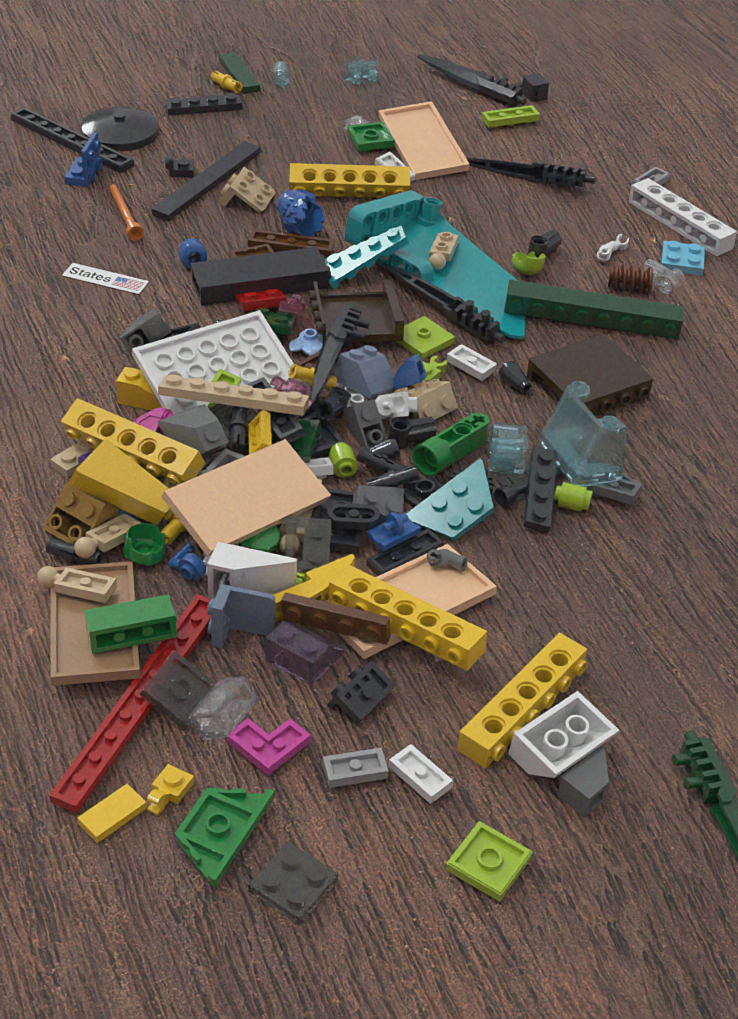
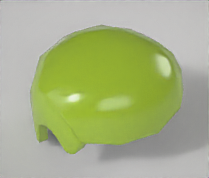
M516 252L512 255L511 263L516 271L530 276L542 270L546 256L541 254L537 258L534 252H530L528 255Z

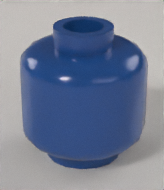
M186 239L180 244L178 249V255L182 264L191 269V263L207 261V250L202 242L197 239Z

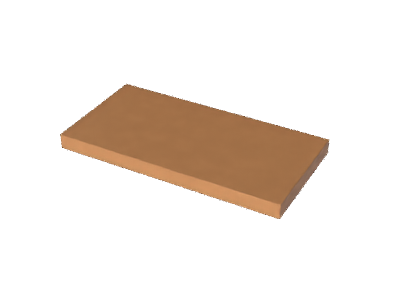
M133 561L54 567L59 574L67 567L116 578L117 588L107 602L102 603L57 593L54 590V586H51V685L140 678L138 645L92 654L84 610L135 601Z

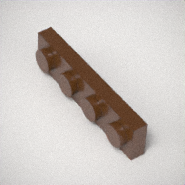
M252 229L248 239V247L269 244L272 250L277 252L317 247L320 254L324 255V258H328L333 253L335 239Z
M286 592L281 599L283 620L385 645L388 644L391 638L390 617Z

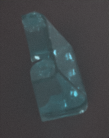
M575 381L564 390L541 433L540 444L543 448L558 452L557 466L560 467L570 482L575 485L591 486L622 480L627 427L614 416H604L597 419L585 406V398L590 396V387L585 382Z

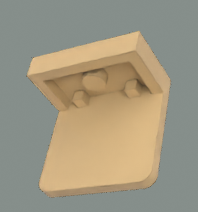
M243 167L238 175L235 173L221 190L220 193L223 196L219 203L225 207L235 194L257 212L262 213L274 196L275 191L252 171Z
M424 379L421 383L413 384L409 388L405 387L394 391V393L408 392V397L417 398V412H413L414 419L432 416L435 420L458 408L450 381H440L439 379L425 381Z

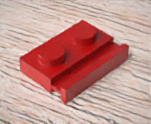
M279 289L236 294V303L243 311L287 305L286 296Z

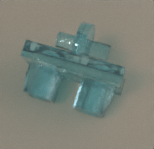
M355 56L354 62L347 64V72L344 78L346 81L351 80L354 85L360 84L363 78L366 77L370 82L377 81L379 63L377 59L362 61L360 56Z

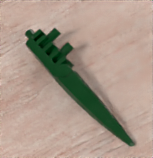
M693 730L687 731L684 734L685 741L679 754H673L671 757L672 764L674 766L684 765L685 768H691L690 777H686L683 780L684 788L686 790L696 789L697 792H703L704 794L701 798L703 804L713 803L710 813L714 821L717 820L738 859L737 790L710 739L697 738Z

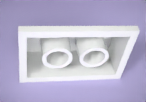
M577 691L516 731L513 735L508 754L528 774L555 778L619 733V729Z

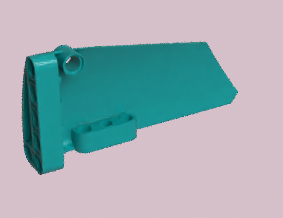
M413 190L356 205L350 210L344 235L346 242L358 245L371 237L381 235L391 228H397L402 225L409 244L386 258L382 256L377 258L376 261L379 265L386 268L385 264L409 272L454 297H460L465 302L473 300L474 306L478 308V314L483 310H489L490 316L494 318V322L496 320L500 322V333L509 338L524 339L525 315L504 312L509 279H517L468 240L440 214L442 201L432 197L426 198ZM450 232L459 235V242L451 261H446L444 268L440 270L433 269V266L429 263V251L437 234Z

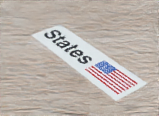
M72 263L62 274V276L139 294L149 282Z

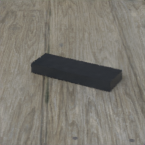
M428 528L384 552H379L367 558L366 566L379 576L427 554L432 549L440 548L445 543Z

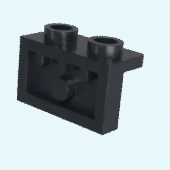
M371 661L365 668L359 665L348 675L351 681L347 685L341 682L330 693L334 698L327 706L331 709L337 704L357 725L396 685Z

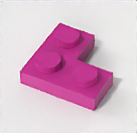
M247 718L226 734V741L266 775H270L311 742V734L292 719H288L268 734Z

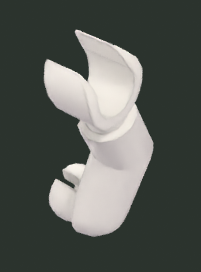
M621 233L617 236L615 242L611 241L602 245L597 253V259L600 262H607L612 252L627 248L629 238L625 243H620L623 235Z

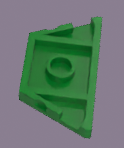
M206 788L175 832L176 843L212 887L216 888L275 798L274 790L265 789V794L246 793V789L233 788L231 790Z

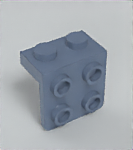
M221 584L215 599L211 598L208 605V615H211L208 634H211L212 646L223 648L230 629L272 636L275 629V596L264 592Z

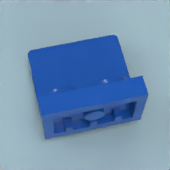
M93 132L81 151L82 157H77L64 177L65 184L89 187L92 180H95L96 174L101 170L103 163L99 153L101 141L98 140V133Z

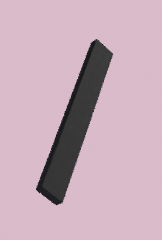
M25 107L11 114L12 121L80 154L89 140L88 137ZM101 144L99 153L100 158H102V165L119 173L134 166V159Z
M244 141L152 208V215L167 221L171 220L260 154L261 147Z

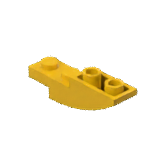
M351 554L321 567L314 568L306 572V582L272 594L275 596V622L283 619L281 599L285 592L320 601L328 600L329 581L347 565L354 567V555Z

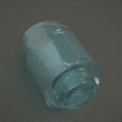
M284 61L276 62L272 67L273 81L278 86L284 87L291 80L290 66Z

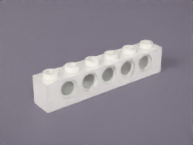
M649 178L631 185L628 202L695 244L705 246V250L716 257L733 249L737 234L736 230Z

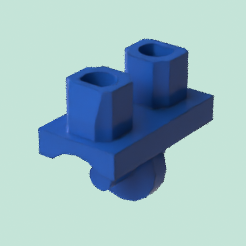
M391 512L386 515L385 523L368 531L367 537L374 542L375 550L379 553L419 534L421 527L414 524L406 513L398 515L396 512Z

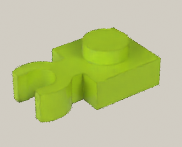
M438 356L431 357L429 364L422 361L427 374L425 381L440 379L441 373L447 370V361L437 363Z

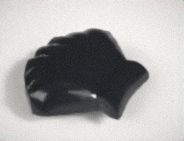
M433 476L405 483L403 486L404 498L416 507L444 486V484L437 481Z

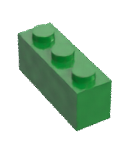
M169 594L84 610L86 630L92 654L177 637L176 616Z

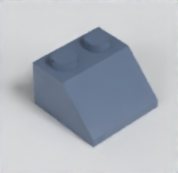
M365 345L362 348L352 349L339 355L334 374L337 382L369 399L397 390L394 387V376L386 356L377 352L375 347Z

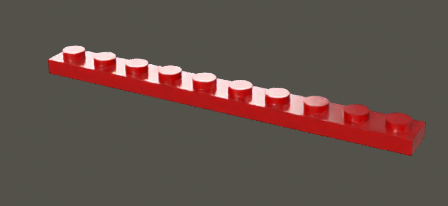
M198 594L194 597L176 622L177 637L161 642L141 669L140 678L133 680L49 794L50 803L74 813L79 812L207 632L211 615H208L209 598Z

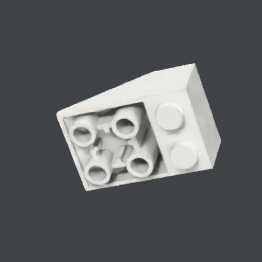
M218 542L207 563L208 598L215 599L221 584L268 594H276L296 585L297 559Z

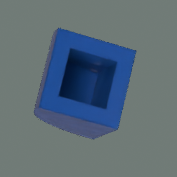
M420 354L410 357L398 368L394 377L395 389L421 383L426 378L427 374Z

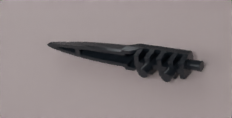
M422 54L417 56L434 69L464 85L478 90L479 94L511 107L518 105V103L524 105L527 101L522 95L523 84L520 81L509 86L508 78L505 75L494 80L493 75L487 78L484 72H477L443 59Z
M466 158L469 166L495 173L531 179V182L561 183L563 186L568 184L571 187H585L586 183L595 184L596 176L587 175L588 170L540 162L526 164Z
M385 264L386 269L430 305L444 313L458 327L488 345L495 341L500 344L505 341L506 337L500 333V322L497 320L494 322V318L490 316L489 310H483L478 314V308L474 306L473 300L465 302L460 297H454L420 277Z
M355 304L341 306L323 343L312 380L310 395L312 401H316L324 390L337 366L339 355L344 353V348H349L352 338L364 340L365 332L359 331L357 328L369 329L370 320L361 318L362 309L357 308Z

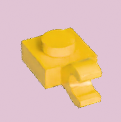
M168 764L151 784V792L147 797V801L151 802V805H149L147 811L158 816L169 801L178 805L194 785V776Z

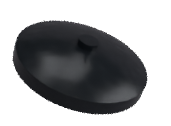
M114 106L96 110L87 115L81 124L82 135L90 138L93 132H96L101 144L115 151H128L144 147L152 143L159 133L158 120L153 114L143 109L129 106Z

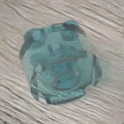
M492 423L488 449L491 459H488V472L524 474L525 459L523 457L524 452H527L528 449L527 426Z

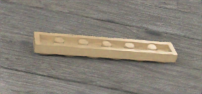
M165 375L158 385V395L302 416L309 404V396L302 395L299 392L287 393L273 388L259 389L253 388L250 385H230L224 381L209 382L201 378H181L179 375Z

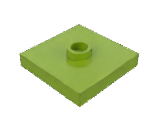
M423 316L405 325L404 340L396 342L414 355L420 354L423 360L454 344L455 336L426 316Z
M479 821L447 861L445 870L500 902L531 860L533 851Z

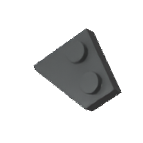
M606 461L601 463L586 482L587 490L593 491L594 495L614 499L623 504L633 505L642 490L641 483L629 478L621 470L617 471V473L610 470V463Z
M359 485L354 491L353 504L375 506L380 511V522L382 523L386 522V515L391 512H396L398 515L403 514V488Z

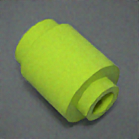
M343 442L336 443L331 447L329 458L333 464L334 473L341 478H347L355 474L358 464L353 449Z
M563 482L562 486L557 485L554 500L558 501L557 506L579 512L582 510L588 511L593 491L587 490V487Z

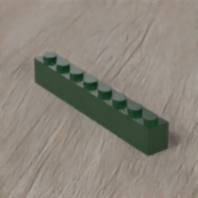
M509 279L504 312L679 339L683 325L684 306Z

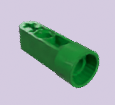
M472 413L436 436L416 446L412 453L416 468L427 477L435 476L486 443L490 422L489 417L482 413Z

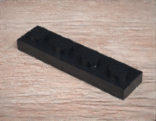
M228 93L221 96H191L182 99L174 97L165 100V107L169 116L242 110V102L239 94Z
M265 377L248 384L253 388H272ZM267 411L270 413L271 431L279 442L286 439L288 443H291L305 436L302 426L293 414Z
M536 445L531 450L523 527L548 533L551 528L557 451Z

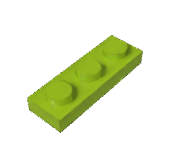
M533 105L486 111L481 114V119L488 128H497L504 125L513 126L518 123H531L539 121L540 113Z

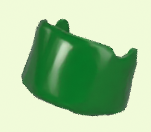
M140 523L131 526L127 530L125 537L124 556L138 564L155 565L166 556L165 533L161 534L159 528L153 524Z
M277 526L271 527L240 542V547L272 553L276 548L277 550L279 549L280 531Z

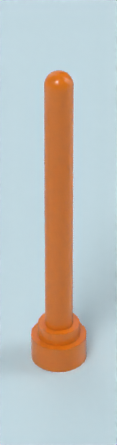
M115 184L110 185L109 190L127 224L126 233L129 239L132 241L140 240L144 236L142 226L132 218Z

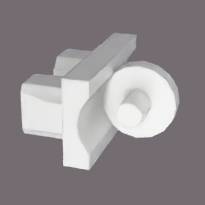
M408 392L378 395L379 397L375 400L381 419L409 416V412H417V398L408 397Z

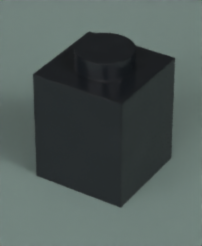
M539 73L523 76L522 94L531 102L546 100L549 82Z

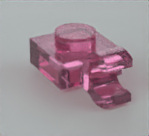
M293 294L292 297H287V300L280 301L279 311L304 313L306 303H300L303 296Z

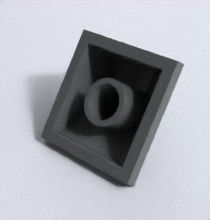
M205 404L158 421L164 436L198 450L202 458L223 451L229 443L218 418Z

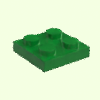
M384 122L347 126V133L358 151L367 152L373 149L384 150L395 147V139Z

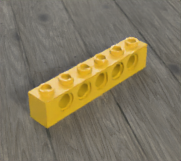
M290 163L289 190L303 189L318 197L384 198L410 190V167Z
M78 398L60 421L66 429L65 433L73 440L78 441L81 439L87 445L96 449L107 439L137 464L144 467L150 474L157 477L162 475L176 486L197 477L205 465V461L198 450Z
M347 565L329 581V603L390 617V631L392 634L466 671L486 652V630L351 565Z
M559 632L460 730L457 750L485 769L494 760H500L506 747L512 742L514 733L538 718L544 708L549 709L554 703L556 696L560 692L564 693L569 688L572 679L576 675L581 676L587 667L585 659L588 649Z

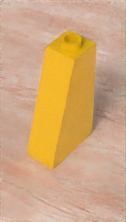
M107 439L78 466L68 482L71 486L156 526L163 518L168 521L174 514L162 498L163 492L169 488Z

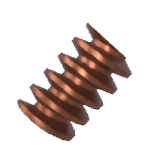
M615 261L610 269L607 288H609L612 282H614L615 289L622 283L623 290H626L628 285H631L632 291H635L636 287L639 286L640 292L643 293L644 289L648 287L650 294L654 275L652 266H649L645 272L643 265H640L638 270H636L635 264L632 263L630 268L627 269L626 262H623L619 268L618 262Z

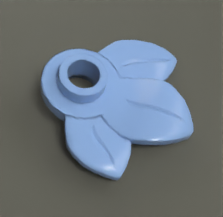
M306 329L299 334L298 338L290 342L289 350L290 352L302 350L306 355L311 356L321 351L323 346L321 336L316 334L315 329Z

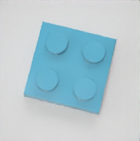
M663 241L660 270L702 276L705 246L695 243L685 244L677 241Z

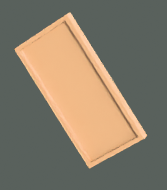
M432 101L379 110V119L385 123L395 139V148L405 166L410 167V170L416 175L415 180L469 170V162Z
M285 439L167 489L163 492L162 498L204 553L210 557L218 542L231 545L240 543L264 530L327 502L331 494Z
M448 544L440 548H437V550L447 549L453 553L460 555ZM427 554L376 577L453 615L496 595L497 586L471 563L468 562L463 571L452 566L436 568L428 563ZM338 633L363 659L403 640L391 633V638L388 644L385 645Z

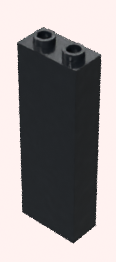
M317 247L191 263L192 284L201 306L236 301V294L279 289L283 294L313 290V282H317L318 290L328 289V280L331 278L330 267L326 266L324 255L320 254Z

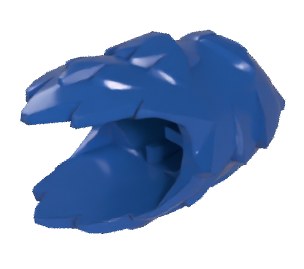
M303 189L287 190L277 200L276 205L279 217L288 233L295 231L304 236L314 237L315 234L322 231L325 215L323 209L315 200L316 195Z

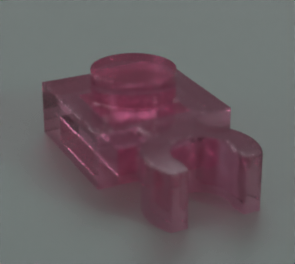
M274 376L270 381V385L274 386L273 389L287 393L299 392L302 395H308L309 404L307 408L312 404L310 384L291 378L285 381L279 376Z

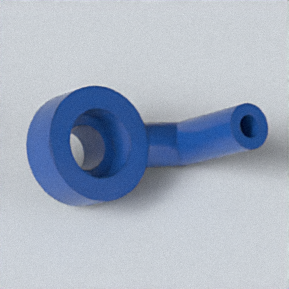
M187 543L169 560L168 565L172 569L179 570L185 579L198 581L206 573V566L198 556L192 554L195 549L191 544Z

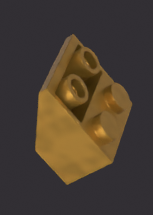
M65 482L43 529L65 542L73 543L81 537H86V532L118 517L121 509Z

